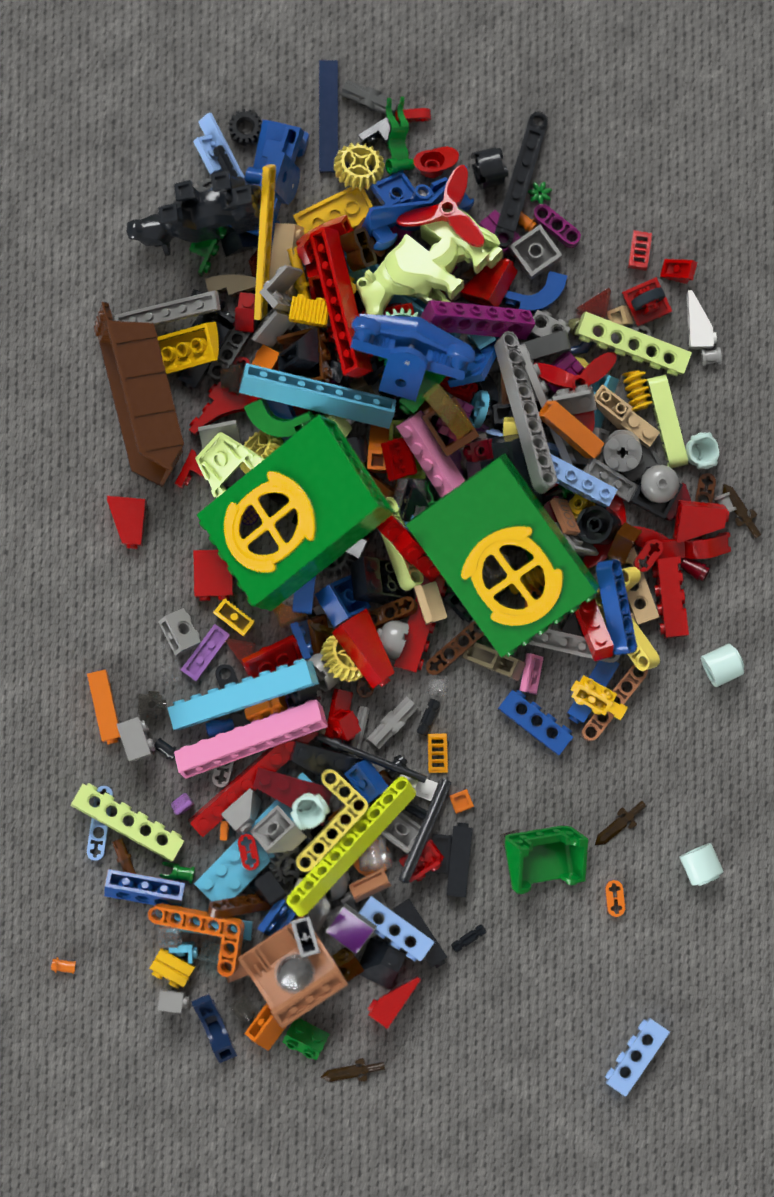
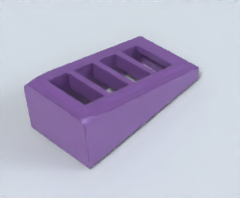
M184 793L174 800L171 806L176 815H182L194 806L195 803L187 793Z

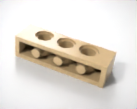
M633 548L626 561L631 567H634L633 561L637 556L635 548ZM640 572L641 578L637 583V591L629 590L627 592L631 616L637 625L659 618L643 572ZM635 600H642L644 608L637 609L634 605Z

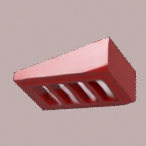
M633 230L628 268L647 270L652 233ZM636 237H645L647 241L636 240ZM635 244L646 245V248L635 247ZM634 251L645 252V255L634 254ZM634 258L644 259V262L633 261V259H634Z

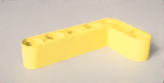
M636 567L622 569L627 592L641 578L640 571ZM598 589L595 600L606 623L600 589ZM632 618L637 648L634 653H629L628 656L641 671L655 668L660 663V657Z
M333 769L323 771L321 780L345 806L297 856L296 865L303 872L313 869L368 809L366 799ZM328 773L335 774L336 778L333 783L325 781V776ZM346 786L350 792L347 796L342 797L339 794V790ZM356 800L364 802L361 810L354 809L353 805ZM344 814L350 815V822L347 824L340 822V817ZM331 828L337 830L336 837L332 839L326 835L327 831ZM316 843L324 845V849L320 853L313 851V846ZM303 857H308L310 859L309 866L302 867L300 860Z

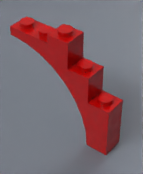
M221 381L218 385L215 383L208 391L210 393L208 397L213 402L211 404L207 403L202 409L203 414L199 418L195 417L189 424L191 427L189 431L196 437L199 435L198 427L210 425L227 415L245 411V405L260 398L242 393L237 396ZM292 406L296 413V416L311 411L309 409Z
M393 514L377 526V529L394 545L397 551L431 582L441 574L416 538Z

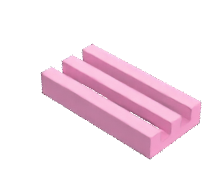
M526 653V665L523 669L520 691L537 695L543 657Z

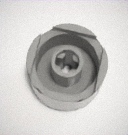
M624 429L616 430L607 437L603 446V455L607 465L620 472L636 468L642 457V445L639 438L633 432ZM621 447H625L624 454L620 453Z

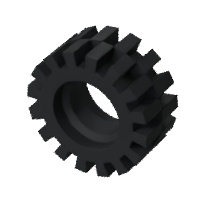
M242 109V112L237 111L236 115L233 114L228 126L232 139L239 145L240 143L243 144V146H246V144L253 145V142H258L262 126L260 116L258 117V114L256 112L253 113L252 110L246 111L245 109ZM243 121L251 122L253 125L252 132L242 134L238 129L240 123Z

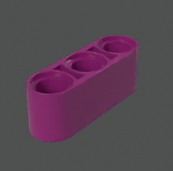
M540 204L535 208L533 218L538 225H541L543 229L568 248H574L579 244L581 234L578 229L545 204ZM544 211L547 213V217L539 218L537 213ZM560 223L562 228L555 230L552 228V224ZM573 234L577 240L570 242L567 240V236Z

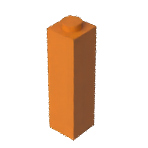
M546 401L539 412L541 421L584 458L594 459L598 457L605 443L557 401Z
M105 669L88 673L87 677L102 742H107V745L118 743V739L121 737L116 724H119L108 671Z

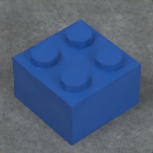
M351 575L327 585L315 594L333 627L341 625L364 609L368 610L371 608L369 602L354 600Z

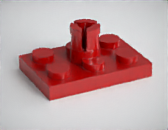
M292 634L270 646L262 647L259 651L241 660L247 677L253 676L254 679L260 677L259 673L270 670L272 673L277 671L276 668L279 666L288 665L289 667L294 665V661L303 658L297 640Z

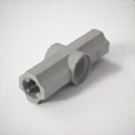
M406 696L393 711L391 710L382 719L381 724L367 739L380 749L392 735H395L406 724L405 721L419 707Z

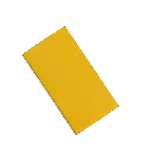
M216 322L204 323L157 337L166 374L218 360L219 339Z

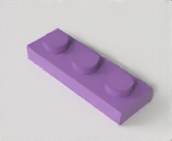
M214 624L181 671L197 682L231 635Z

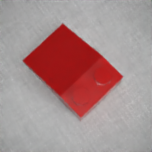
M416 976L382 995L378 1000L373 999L368 1006L370 1011L368 1016L388 1029L421 978Z

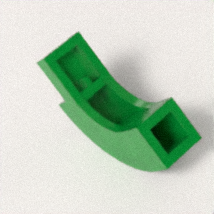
M263 398L244 406L251 422L262 432L275 437L293 436L300 430L298 425L302 428L315 417L311 410L291 419L280 418L271 411L266 399Z

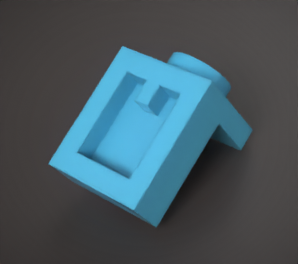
M171 942L169 944V953H174V956H185L188 953V964H193L195 959L198 958V948L195 947L194 942Z

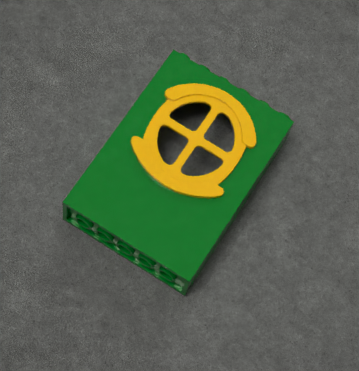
M318 415L200 511L197 516L200 520V526L208 532L210 542L218 548L219 556L228 564L229 572L238 580L237 585L247 594L249 604L253 607L272 611L395 512L336 422ZM268 493L285 494L289 498V503L272 517H269L260 504L259 498ZM253 505L263 523L249 536L242 539L240 535L241 520L246 509ZM296 509L298 512L297 528L292 539L285 543L275 524L291 510ZM265 531L271 533L279 546L277 552L269 555H257L248 548Z
M505 453L406 524L500 657L504 655L511 656L517 651L520 644L523 646L527 645L533 640L532 638L536 633L539 635L543 634L549 629L548 627L551 623H559L564 619L567 612H575L580 608L583 601H591L598 593V582ZM504 545L520 546L531 552L534 559L515 571L501 554L500 547ZM494 555L507 573V578L493 588L488 589L483 581V564L487 556ZM540 565L545 575V588L542 596L536 600L521 582L520 577L535 566ZM509 584H514L527 601L528 606L524 609H511L498 603L494 599V595Z

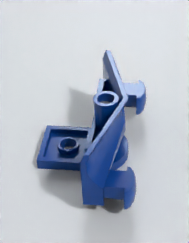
M263 120L254 165L247 168L245 181L262 188L263 167L268 164L276 165L272 228L273 245L275 223H280L276 220L281 203L289 205L298 189L300 169L295 164L296 157L304 155L309 134L300 127ZM259 229L247 231L256 236H259Z
M400 171L378 181L376 184H372L370 189L382 206H374L369 209L361 228L364 227L369 236H373L377 241L373 249L382 251L388 249L396 242L398 233L393 234L390 230L391 227L397 226V228L405 231L420 229V226H401L397 224V218L405 212L441 203L448 179L444 177L431 183L430 187L420 184L414 188L404 172ZM392 192H399L401 196L396 197L392 194ZM465 193L459 208L467 213L474 204V198L469 199Z
M360 314L352 322L355 332L350 348L387 359L378 390L381 392L416 401L425 370L463 381L468 362L472 363L475 359V352L472 346L421 317Z

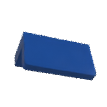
M367 760L356 763L344 774L355 790L366 799L368 804H371L389 787L373 764Z

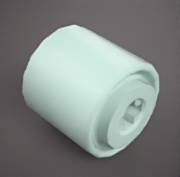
M729 643L701 656L705 672L715 687L744 674L743 660L737 649Z
M711 843L697 847L679 857L692 885H704L719 878V875L723 873V868Z

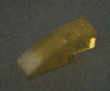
M438 383L422 395L458 440L474 428Z

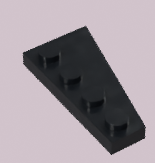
M295 741L290 757L291 761L320 777L326 769H333L352 787L353 785L344 774L356 763L364 760L356 756ZM328 773L325 776V780L331 783L335 781V774ZM346 786L341 788L347 792H350L349 788Z

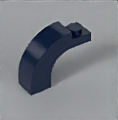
M210 994L192 1001L193 1008L206 1031L218 1062L222 1063L237 1056L223 1018Z

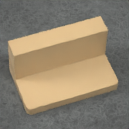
M431 582L425 585L414 586L425 624L446 619L447 614L437 583Z

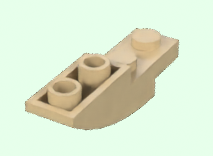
M602 384L594 394L596 407L619 430L624 429L633 432L639 438L641 444L649 448L660 432L631 410L632 406Z

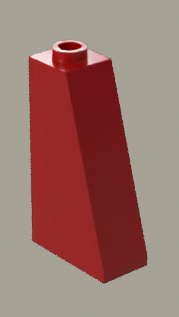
M364 609L342 623L332 634L374 689L378 685L383 687L391 681L389 677L395 672L369 611Z

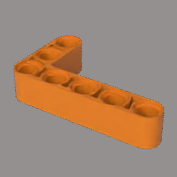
M158 903L149 910L148 918L154 924L222 937L217 970L221 976L229 977L238 969L240 962L238 957L241 955L245 929L244 922L236 917L213 918L205 911L165 903ZM156 909L162 912V918L156 915ZM174 913H178L181 916V921H177L174 918ZM193 917H197L200 920V925H196L193 922ZM212 920L219 924L218 929L212 926ZM230 925H236L238 932H233ZM227 944H233L235 951H230ZM224 963H230L232 970L226 969Z

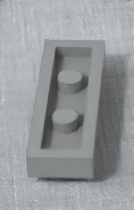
M596 458L589 459L584 469V472L618 489L615 494L624 501H630L637 484Z

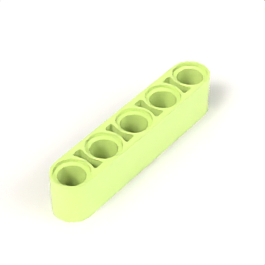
M661 375L647 379V386L650 387L648 390L649 394H651L652 406H655L653 409L656 421L660 425L658 429L661 441L664 442L662 445L666 460L669 461L667 464L670 468L688 465V457L667 376Z
M387 497V501L395 512L393 515L406 528L398 512L399 507L396 500L392 497ZM381 533L400 587L405 591H409L414 586L422 584L424 580L423 574L413 564L411 565Z

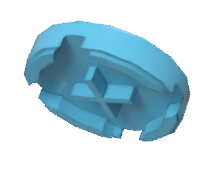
M484 390L475 393L470 404L474 406L472 415L469 417L474 428H480L487 415L489 393Z

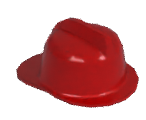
M448 146L425 150L416 154L414 165L420 170L421 175L428 178H437L442 175L444 170L453 167L457 163L459 154L456 149Z

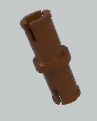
M123 838L113 841L112 844L118 857L117 862H120L123 872L137 874L130 859L132 857L131 853H128Z

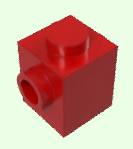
M341 709L328 719L332 728V734L337 739L350 741L361 731L359 721L353 711Z

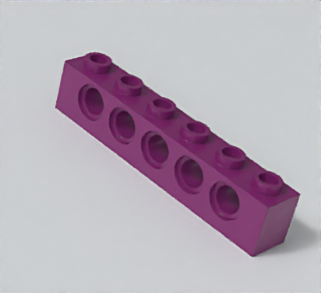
M434 300L428 302L421 314L422 319L449 333L501 337L505 332L510 331L518 339L526 340L536 325L530 310Z

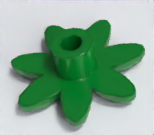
M534 182L533 187L535 190H528L529 194L534 195L531 198V202L538 199L540 205L543 204V199L550 201L551 198L547 194L552 192V189H545V182H542L540 187Z

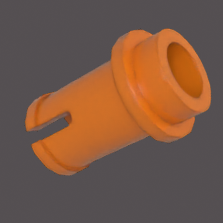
M521 211L518 224L525 228V232H530L537 226V223H535V219H530Z
M57 957V959L52 960L51 970L55 971V973L60 971L74 974L76 961L59 960V957Z

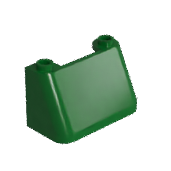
M563 825L505 836L504 845L511 886L516 893L526 894L531 890V884L555 879H562L568 885L585 882L588 838L573 827Z

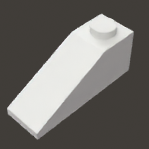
M688 290L689 350L712 349L714 344L717 343V334L713 332V326L692 290Z

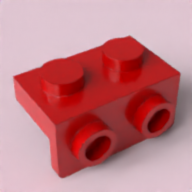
M403 437L380 443L389 481L417 474L414 455Z
M431 839L426 842L410 883L414 880L417 882L422 880L426 876L425 873L430 870L434 872L442 866L441 862L444 856ZM409 853L399 859L402 866H404Z

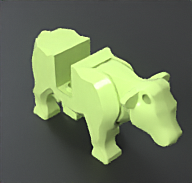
M459 207L457 208L465 214H467L477 224V222L468 213H466ZM450 209L444 210V212H451V211H452V210H450ZM438 221L420 225L421 238L432 246L430 252L406 234L398 246L388 253L385 260L374 273L368 269L365 272V277L359 278L356 282V289L361 297L366 314L383 315L385 308L394 295L418 298L425 304H428L430 300L450 302L440 290L445 291L448 298L452 300L464 288L463 280L451 274L456 264L462 261L467 263L472 261L474 272L477 274L486 265L492 269L503 257V251L498 247L500 245L499 239L495 234L477 224L484 235V246L473 247L463 241L452 230L448 222Z

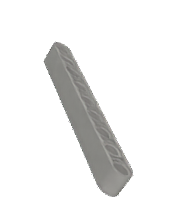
M507 331L495 342L494 348L533 488L536 492L544 494L556 483L557 476L529 376L518 349L520 345L518 338L513 332Z

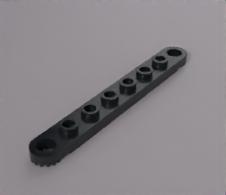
M540 111L532 113L528 120L494 232L497 238L502 234L508 239L505 243L500 242L498 247L501 249L508 248L512 243L548 124L547 117ZM540 118L543 124L537 126L533 119Z

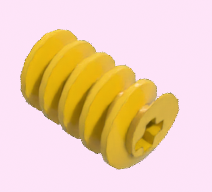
M640 370L622 374L623 377H627L623 380V383L629 384L625 387V391L630 392L626 396L628 399H632L628 404L635 406L631 409L633 412L647 409L653 403L646 400L651 394L645 393L649 386H643L647 379H642L641 376L645 375L646 372Z
M535 566L534 570H529L520 577L521 582L529 591L533 587L538 589L540 585L545 587V575L542 567ZM509 584L511 592L515 595L518 594L519 590L514 584Z

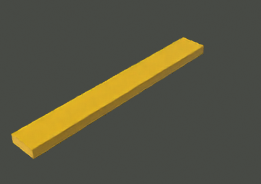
M273 164L264 166L262 171L254 308L255 320L265 318L268 311V302L259 292L270 278L276 165Z

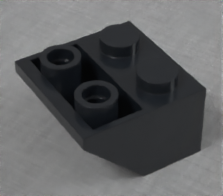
M312 328L278 355V371L301 376L319 363L317 328Z

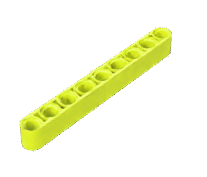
M406 777L397 778L288 895L287 904L298 916L306 915L412 801L416 795V790Z

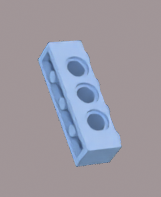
M550 454L557 476V484L599 506L609 507L618 489Z
M372 896L359 912L377 926L374 933L383 939L385 936L392 940L390 944L396 949L400 950L403 948L408 952L406 956L414 962L417 959L421 961L434 944L433 940ZM376 913L384 915L385 920L382 924L374 922L373 916ZM395 924L400 927L401 931L397 936L390 934L389 928L391 925ZM408 936H413L416 939V945L413 947L406 946L405 939Z
M648 1018V1020L644 1019L638 1027L639 1033L636 1037L633 1035L627 1043L629 1046L625 1053L622 1051L616 1059L618 1064L614 1069L611 1067L605 1075V1078H607L605 1082L625 1097L670 1033L651 1018ZM646 1034L652 1037V1042L649 1045L642 1043V1037ZM633 1051H640L641 1058L638 1061H632L631 1053ZM628 1067L630 1069L629 1076L621 1077V1068Z

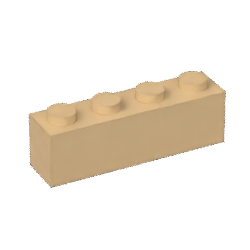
M275 223L269 280L276 275V271L281 266H291L287 249L297 247L296 242L305 235L303 227L297 224ZM294 284L285 292L291 298L297 296V289H295Z

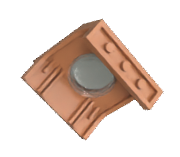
M291 923L238 957V960L271 1008V1013L281 1028H284L348 985L315 931L320 953L301 959Z

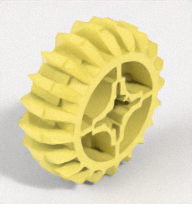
M359 142L356 146L350 143L349 147L344 146L342 150H339L334 159L335 164L333 167L336 177L339 178V183L345 182V188L350 185L352 191L355 187L359 191L363 187L368 191L370 186L380 181L384 175L385 164L383 156H379V150L374 151L373 146L368 148L366 143L361 146ZM346 162L349 163V166H350L349 168H346V166H345V163H346ZM370 165H372L374 169L372 172L369 170Z
M260 430L258 433L255 432L252 437L249 436L244 446L265 459L284 442L281 437L271 436ZM244 462L239 466L245 474L250 471V468Z
M329 636L323 643V649L320 652L323 655L321 660L326 661L324 667L329 666L330 668L328 673H333L334 678L339 677L340 682L346 680L348 683L357 681L360 677L362 678V673L354 666V662L335 636Z

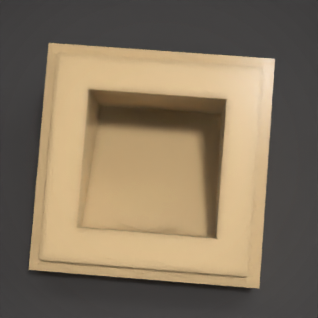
M622 305L607 311L609 321L622 326L633 324L632 316L627 306Z

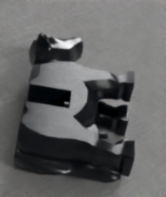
M228 171L212 174V188L201 192L193 187L191 180L176 183L174 185L176 201L172 204L158 207V214L150 215L141 220L129 221L126 227L128 238L140 241L145 246H162L164 255L170 256V242L175 237L187 242L199 243L205 240L221 239L219 228L228 225L238 234H242L245 231L258 230L261 187L246 182L241 176L233 177L229 175Z

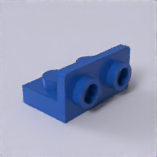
M304 620L299 623L294 622L290 624V628L297 640L302 658L306 661L313 655L308 621Z
M281 899L272 906L257 929L271 936L291 923L290 921H293L297 914L291 909L285 899Z

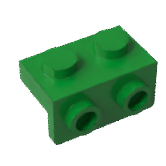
M297 1018L292 1022L282 1042L288 1048L303 1053L305 1057L317 1060L330 1034L301 1018Z

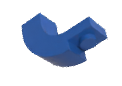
M549 271L546 284L538 293L522 295L507 291L502 301H505L506 305L516 307V304L520 305L519 309L530 310L532 314L536 313L537 310H546L561 296L567 275Z

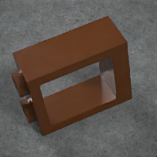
M449 395L439 401L440 405L435 408L432 405L423 411L424 415L421 416L446 457L479 437L456 397L452 396L450 398ZM453 404L469 432L445 446L428 418Z

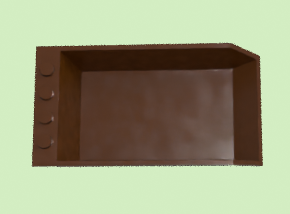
M102 302L93 328L95 336H98L130 469L132 472L163 487L183 453L184 441L154 323L113 321L109 303Z

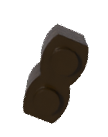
M364 227L340 235L341 245L347 254V263L352 272L377 264L375 251L370 246V236Z

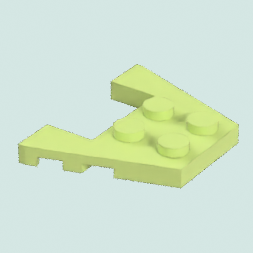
M222 432L217 433L195 458L205 480H208L211 485L213 496L216 498L227 490L223 484L243 462L252 470L264 460L263 457Z

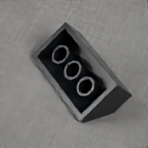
M519 435L494 437L491 443L494 460L505 453L542 506H544L542 494L536 492L533 488Z

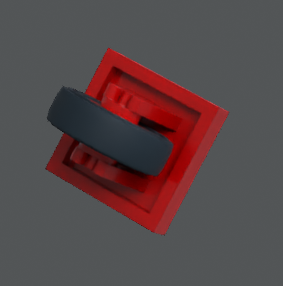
M657 277L621 293L637 327L672 313V309Z

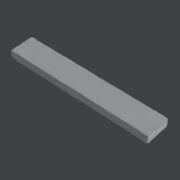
M210 291L115 315V321L154 323V326L219 311L221 308L218 291Z

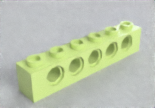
M588 312L582 313L575 335L579 336V340L583 342H595L597 347L605 350L611 348L615 350L614 353L617 355L625 356L626 354L632 356L633 361L638 363L645 361L650 363L649 367L660 370V368L666 369L667 374L676 377L678 374L682 375L685 373L692 353ZM594 327L601 329L600 337L594 335ZM613 333L617 334L619 337V342L617 344L613 343L611 340V335ZM630 340L636 342L637 347L635 350L629 348ZM648 347L654 350L653 357L647 355L646 349ZM665 354L671 356L672 361L670 364L664 361Z
M82 784L71 803L72 807L164 859L173 862L184 842L181 839L182 835L175 831L170 833L164 830L165 826L157 821L154 823L148 821V816L141 812L134 813L131 811L132 807L123 802L118 804L114 801L115 798L107 793L102 795L97 792L98 788L92 784ZM93 797L98 798L100 805L92 807L89 804V800ZM114 807L117 810V815L109 817L106 814V809ZM129 816L134 820V824L129 827L125 826L123 819ZM142 826L149 827L150 835L143 836L140 833V828ZM160 835L167 838V844L164 846L157 843V837Z

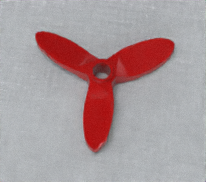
M459 165L450 175L444 190L443 201L440 204L405 212L397 218V224L409 227L438 221L448 222L452 230L463 241L473 247H483L484 235L480 228L467 214L457 209L464 198L468 184V171L465 165ZM446 209L452 210L451 212H444Z
M607 352L597 357L579 375H573L553 365L537 363L541 374L538 376L551 385L563 389L569 388V391L575 390V382H579L581 385L588 384L589 387L610 371L616 362L617 354ZM594 410L573 414L577 420L593 432L595 424Z
M615 495L607 508L612 509L621 520V526H623L624 523H627L623 499ZM633 526L642 531L635 544L638 547L643 548L645 542L652 539H668L655 530ZM613 541L608 545L593 544L599 554L597 556H585L583 559L585 566L591 568L596 566L597 563L604 561L608 557L607 555Z

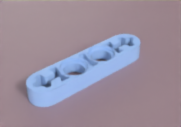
M98 787L97 792H103V789H106V792L113 796V791L110 787ZM94 798L93 807L99 806L97 805V802L99 801L98 798ZM112 807L106 809L107 815L109 817L111 814ZM91 818L87 855L91 860L96 861L104 857L109 827ZM97 827H101L104 830V835L101 838H96L93 834L94 829ZM92 839L103 841V845L98 844V850L101 851V854H98L97 858L91 853V849H95L96 844H91Z

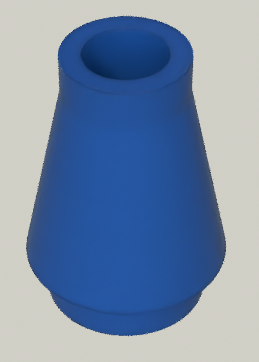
M232 719L209 720L210 722L205 723L209 738L234 729Z

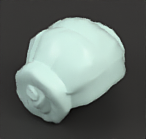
M704 432L692 435L691 440L685 447L688 462L695 465L699 470L717 466L719 448L712 434Z
M305 793L294 801L290 815L300 830H305L321 824L326 814L330 812V809L321 795Z

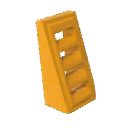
M447 733L428 734L429 773H448ZM432 740H443V743L432 744ZM443 747V751H432V748ZM432 755H444V759H432ZM432 763H444V767H432Z

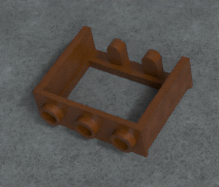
M315 326L319 337L318 353L320 356L321 376L311 379L331 384L332 370L329 367L331 355L327 347L329 337L326 331L319 326ZM312 328L276 338L285 350Z

